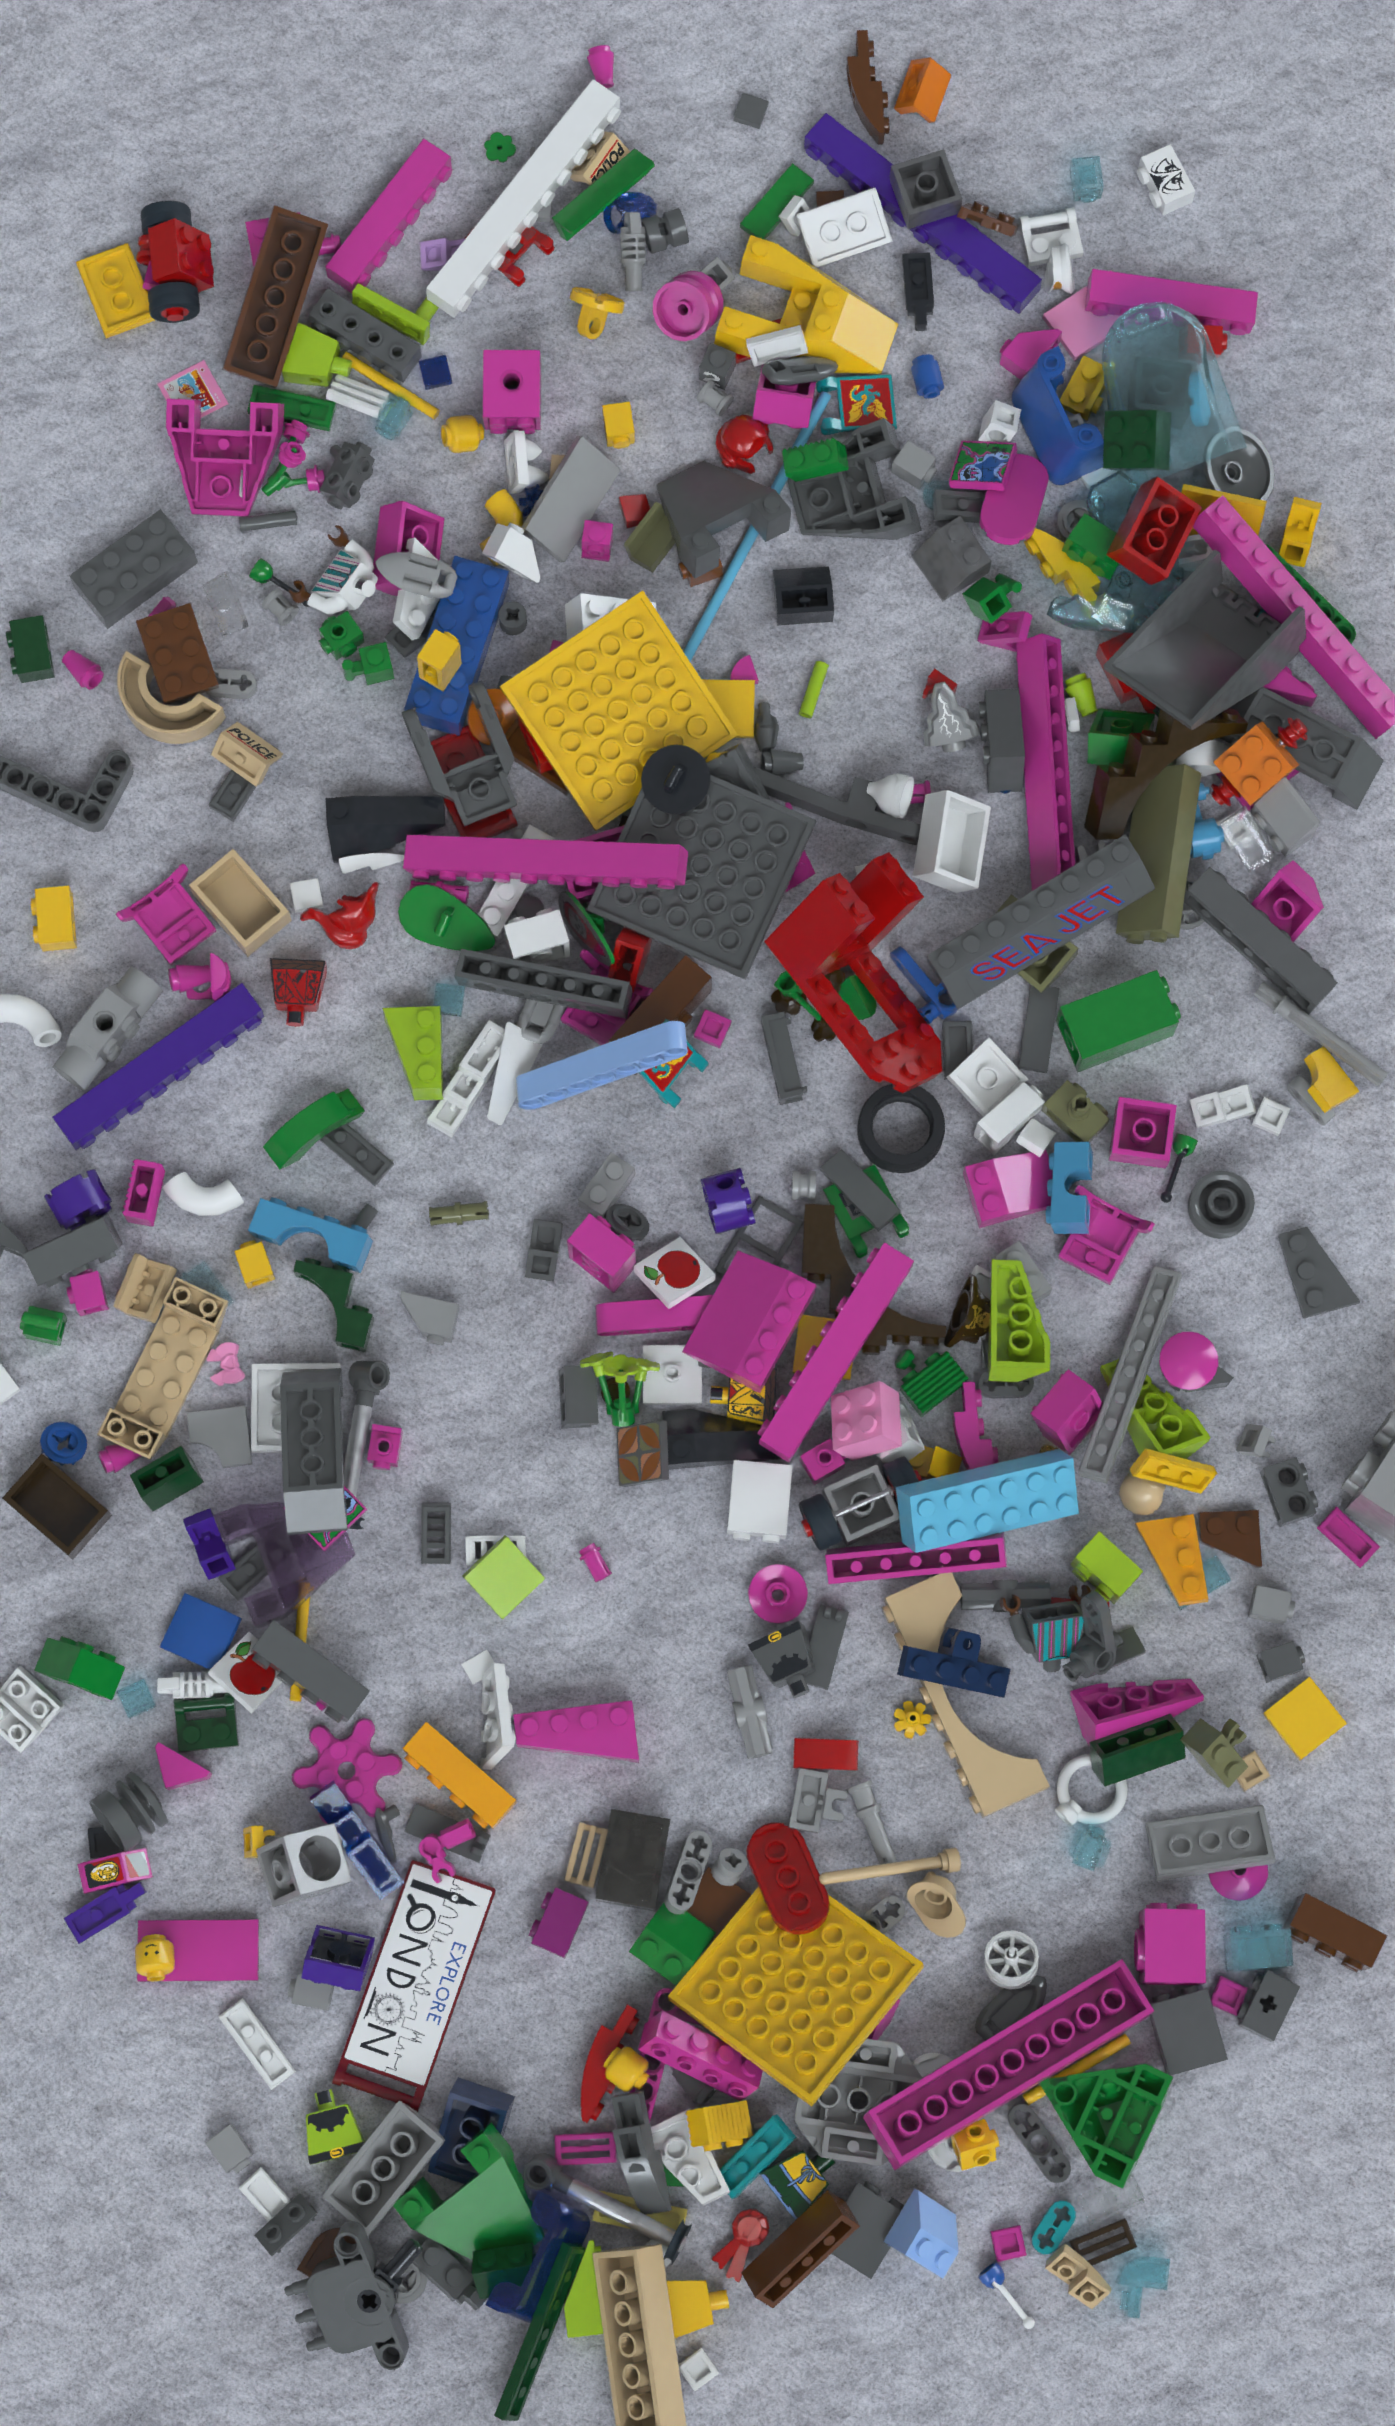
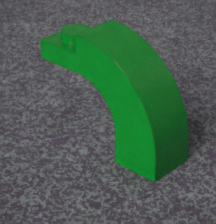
M349 1089L337 1094L333 1091L310 1104L286 1122L266 1142L263 1148L277 1167L282 1169L299 1161L317 1141L331 1131L360 1118L365 1110Z

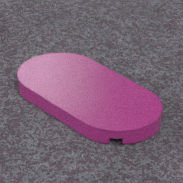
M1016 454L1005 491L987 490L980 513L979 524L981 529L987 532L986 536L992 541L1004 545L1019 544L1020 540L1029 539L1033 535L1049 480L1048 471L1039 460L1028 455Z

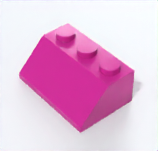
M403 500L380 506L373 562L374 569L372 571L378 577V581L375 584L377 590L393 596H397L398 590H402L382 576L376 566V560L389 553L409 552L406 549L408 539L415 537L435 558L440 560L444 527L443 517Z

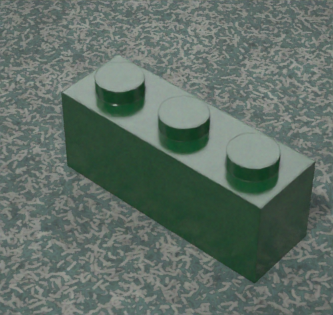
M1168 1714L1091 1741L1089 1745L1092 1770L1104 1787L1185 1759V1745L1180 1740L1184 1736V1731L1173 1716Z

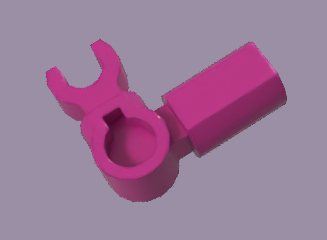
M468 1818L441 1830L440 1835L427 1834L419 1844L420 1854L426 1858L428 1864L433 1866L432 1878L437 1884L442 1881L439 1875L440 1869H446L451 1877L456 1874L454 1865L446 1861L445 1857L447 1855L443 1848L451 1849L476 1837L475 1830Z

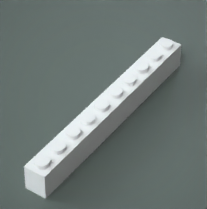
M594 79L589 83L427 286V300L453 318H455L459 311L464 312L468 308L472 300L471 296L476 290L481 291L484 288L490 272L493 269L497 270L502 265L506 252L510 248L514 249L520 242L521 233L526 227L531 228L538 218L537 213L543 206H549L555 196L554 192L560 185L563 187L568 182L572 169L576 164L580 166L588 155L587 150L592 144L597 145L602 139L607 125L615 123L621 113L619 96Z

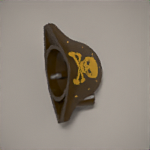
M969 1273L953 1310L944 1341L946 1347H953L961 1340L977 1344L979 1337L989 1332L990 1299L981 1292L977 1277Z

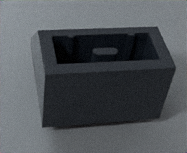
M829 566L773 570L777 626L833 622L834 601Z

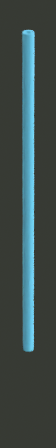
M822 391L812 408L808 428L801 429L792 449L794 446H804L808 442L831 398V395L827 392ZM784 463L770 487L776 490L778 494H780L788 479L785 474ZM752 524L747 530L683 651L690 662L759 534Z

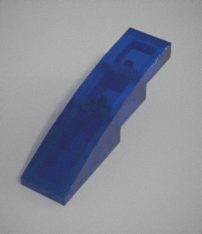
M334 1780L310 1796V1801L328 1825L335 1823L346 1855L380 1901L405 1884V1881Z

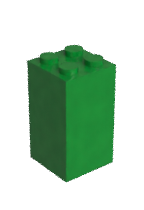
M1157 970L1060 1006L1056 1023L1077 1073L1174 1035L1179 1024L1178 1019H1181V1014L1175 1002L1171 1003L1167 993L1170 992L1166 978L1164 976L1160 977Z

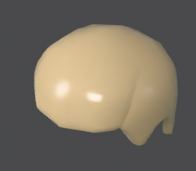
M1129 1472L1120 1486L1119 1496L1127 1510L1137 1515H1150L1155 1510H1158L1162 1504L1166 1485L1134 1477Z

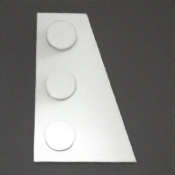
M415 537L407 540L406 549L409 552L438 560ZM440 574L437 585L443 587L446 576ZM403 589L398 590L393 623L411 640L419 639L439 599L429 598Z
M493 1663L483 1674L482 1712L487 1714V1720L484 1730L481 1731V1742H486V1758H481L480 1769L492 1770L515 1744L516 1736L511 1727L513 1709L508 1699L509 1677L505 1672V1664Z

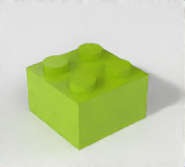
M1100 1531L1077 1554L1070 1564L1074 1568L1072 1573L1080 1581L1086 1583L1088 1580L1096 1588L1094 1591L1098 1592L1107 1603L1110 1600L1113 1604L1120 1599L1143 1573L1142 1569Z

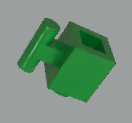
M999 573L995 577V582L982 577L962 595L974 616L992 624L1012 608L1006 595L1011 591L1015 593L1020 592L1022 584Z
M386 642L358 648L361 660L352 662L347 659L342 663L344 677L347 681H353L356 676L363 674L365 675L367 685L395 679Z
M29 1306L28 1312L25 1311L22 1315L20 1329L23 1330L22 1334L26 1339L61 1346L67 1317L62 1312Z

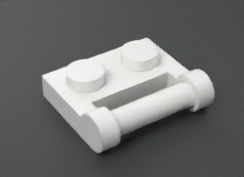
M1074 207L1065 208L1064 212L1031 218L1028 215L1019 217V226L1028 267L1047 264L1051 254V247H1059L1064 243L1069 246L1070 259L1083 257L1084 252ZM1067 223L1068 229L1032 235L1030 230Z

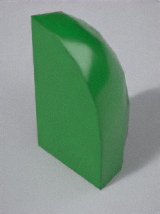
M856 974L847 977L840 985L841 988L838 994L849 1005L858 1020L872 1017L876 1013V1000Z

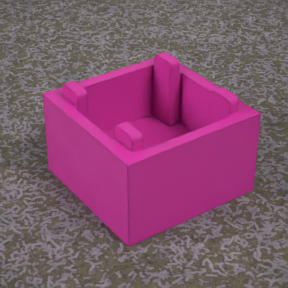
M1068 1369L1059 1376L1058 1382L1037 1406H1033L1030 1414L1043 1437L1068 1455H1071L1094 1428L1103 1403L1093 1386Z

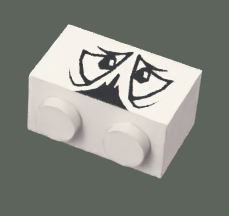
M1171 144L1141 157L1137 169L1138 178L1143 185H1147L1150 191L1151 203L1154 208H1159L1162 216L1193 202L1195 189Z

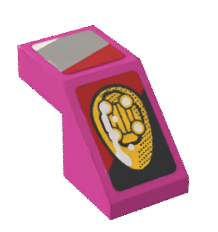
M146 1848L126 1853L121 1852L77 1864L84 1894L107 1890L121 1884L147 1880L153 1877Z

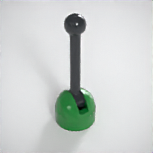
M262 558L257 561L250 572L249 577L262 584L272 581L287 592L289 590L295 593L298 592L274 577L272 566ZM307 601L302 602L304 606L310 607L307 605Z
M1176 1133L1173 1140V1150L1177 1154V1158L1166 1190L1160 1196L1162 1202L1168 1203L1171 1201V1191L1182 1159L1194 1152L1198 1140Z

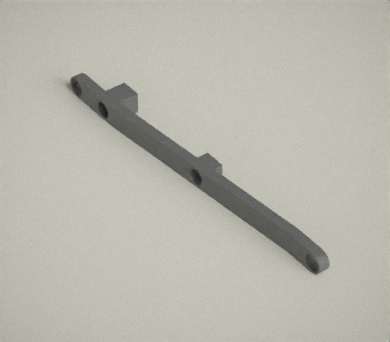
M501 676L496 689H500L499 686L512 677ZM754 767L768 796L786 803L789 802L791 805L846 826L908 844L918 845L920 824L876 811L878 804L867 793L868 784L872 781L855 777L846 803Z

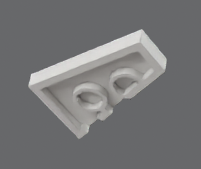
M687 2110L651 2127L655 2150L660 2149L663 2165L704 2206L730 2193V2190L712 2152H704L703 2146L692 2147L690 2145L692 2141L689 2139L691 2135L688 2133L690 2129L688 2127L689 2122L686 2120L688 2116L685 2114Z

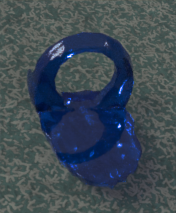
M624 192L604 209L605 225L611 233L620 234V227H624V215L626 212H640L641 219L657 214V203L650 196H646L641 192ZM614 206H616V209L622 216L617 227L614 226L611 220V211Z

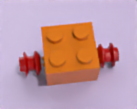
M1290 717L1287 718L1289 725L1286 728L1277 727L1278 738L1263 721L1251 728L1214 761V764L1224 774L1221 776L1222 783L1219 786L1214 783L1211 785L1213 789L1211 795L1214 800L1221 806L1224 803L1227 806H1231L1230 798L1233 796L1240 798L1242 795L1250 806L1259 801L1280 780L1288 776L1300 765L1285 747L1297 749L1296 741L1299 738L1308 739L1305 734L1308 732V729L1304 723L1298 718L1295 720Z

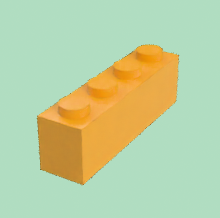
M427 1722L403 1747L404 1752L407 1753L404 1759L416 1770L422 1766L430 1773L427 1779L439 1790L442 1786L447 1788L452 1793L449 1799L458 1807L463 1809L466 1805L474 1812L471 1818L484 1829L488 1825L494 1829L517 1803L516 1799Z

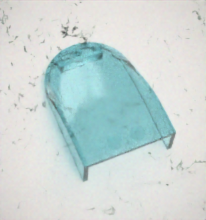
M1168 302L1144 303L1123 313L1110 328L1102 349V370L1108 411L1160 410L1171 412L1169 470L1125 471L1130 489L1140 488L1141 484L1157 476L1164 478L1223 454L1246 448L1247 446L1209 337L1199 320L1189 311H1185Z

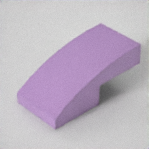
M447 238L420 242L421 269L424 271H440L465 239L450 241Z

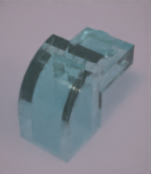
M1140 2256L1131 2259L1123 2265L1117 2275L1116 2284L1128 2285L1127 2291H1122L1120 2309L1125 2310L1124 2316L1140 2318L1143 2287L1167 2290L1170 2259Z

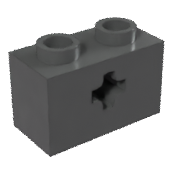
M1265 1970L1262 1975L1257 1973L1250 1987V1990L1254 1991L1249 2002L1244 2000L1237 2014V2017L1241 2018L1238 2026L1270 2042L1274 2041L1300 1986L1269 1970ZM1270 1997V2004L1273 2006V2009L1263 2012V2005L1259 2002Z

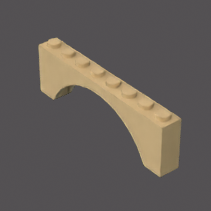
M952 1572L937 1574L885 1597V1606L882 1607L888 1623L894 1622L898 1633H895L894 1637L900 1650H903V1645L938 1653L946 1621L953 1608L962 1598ZM920 1680L923 1686L919 1688L921 1697L925 1704H931L935 1714L931 1715L932 1721L937 1731L943 1730L947 1741L943 1743L949 1758H955L960 1769L956 1770L962 1786L968 1785L972 1796L968 1797L975 1814L980 1812L982 1818L1050 1787L1037 1759L1011 1756L979 1740L966 1728L954 1712L947 1699L943 1685Z

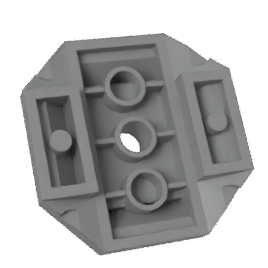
M866 2039L812 2107L801 2098H797L794 2122L820 2157L882 2166L889 2160L863 2117L869 2110L913 2085L923 2077L898 2043ZM856 2091L863 2092L867 2097L866 2106L860 2110L853 2108L850 2104V2097Z

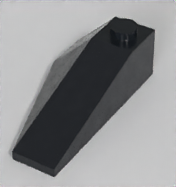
M346 796L325 798L327 830L334 863H339V858L377 853L384 849L388 850L396 847V844L405 841L407 835H424L446 826L444 798L441 796Z

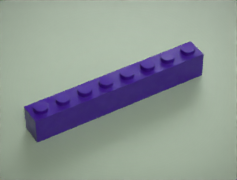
M243 983L239 984L52 1118L75 1150L80 1147L82 1149L89 1147L96 1141V1136L101 1132L113 1130L120 1124L119 1120L125 1115L137 1113L143 1108V1103L149 1098H158L167 1091L168 1088L166 1086L175 1080L179 1082L190 1075V1069L197 1064L204 1065L215 1056L214 1052L221 1047L228 1048L238 1040L237 1036L245 1030L250 1032L262 1023L261 1019L265 1017L262 1009Z

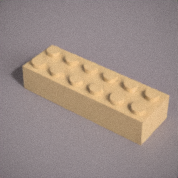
M662 2244L621 2247L592 2253L616 2426H687Z

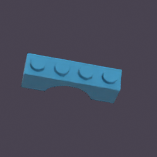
M271 1197L269 1201L260 1198L248 1229L253 1237L281 1246L288 1238L295 1234L304 1232L314 1233L326 1240L329 1259L334 1265L344 1266L358 1273L362 1272L373 1243L366 1229L351 1224L350 1228L342 1226L338 1219L324 1215L323 1219L313 1216L314 1212L304 1207L297 1206L296 1210L286 1207L287 1203L277 1198Z

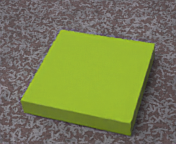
M505 1535L462 1575L502 1620L545 1580L544 1576Z

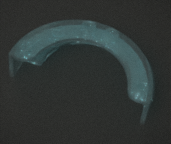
M1121 470L1094 484L1090 488L1086 501L1090 514L1095 520L1117 533L1140 485ZM1177 558L1168 578L1150 585L1120 565L1112 576L1105 593L1097 597L1096 600L1087 602L1079 594L1072 598L1060 595L1050 603L1047 615L1055 621L1077 630L1135 633L1184 582V569L1179 567Z

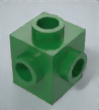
M348 611L338 617L332 616L322 623V627L319 628L321 639L318 642L327 655L331 653L336 660L341 657L347 658L357 651V647L365 642L363 632Z

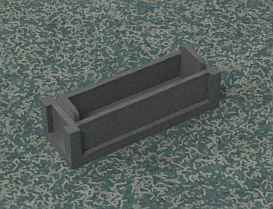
M784 1011L761 1017L762 1030L780 1105L803 1101L802 1095L807 1092V1086L801 1087L787 1025L791 1024L792 1020L791 1017L785 1018Z

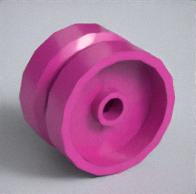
M690 270L678 274L657 291L653 300V316L657 326L665 335L674 340L686 342L698 338L719 321L723 312L724 299L720 287L711 277L703 272Z

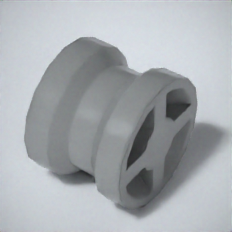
M792 1171V1200H798L800 1197L815 1200L816 1171H809L807 1174Z
M723 1849L711 1868L713 1878L721 1885L732 1886L736 1884L747 1867L746 1857L738 1849Z

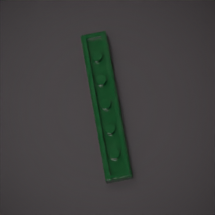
M562 2242L494 2414L495 2417L504 2421L519 2420L584 2255L585 2247L577 2243Z

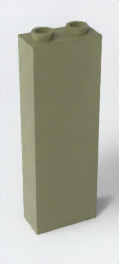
M1185 764L1166 766L1150 782L1133 808L1129 841L1140 856L1155 886V890L1118 912L1116 934L1127 938L1126 941L1131 944H1143L1145 940L1163 943L1170 938H1179L1201 773Z

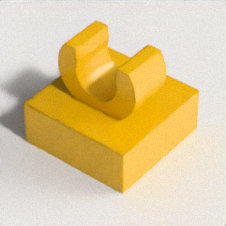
M263 1826L243 1828L244 1859L258 1858L256 1849L264 1846L265 1837L274 1836L275 1831H263Z

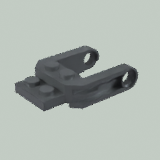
M482 680L468 685V689L494 755L483 756L443 774L427 732L419 721L416 707L402 712L405 725L433 793L454 802L464 827L517 806L507 780L515 758Z

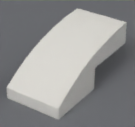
M1247 1084L1189 1100L1197 1128L1257 1113L1249 1085Z

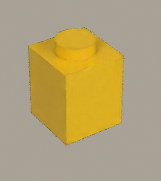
M630 402L602 405L607 447L613 446L614 448L621 449L634 444L635 431Z
M256 1240L248 1241L239 1246L240 1249L234 1251L248 1289L275 1280L262 1242L256 1243Z

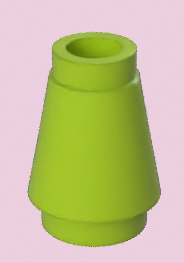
M1081 673L1064 681L1067 687L1064 690L1070 698L1075 697L1077 709L1082 717L1098 711L1091 678H1087L1086 673Z

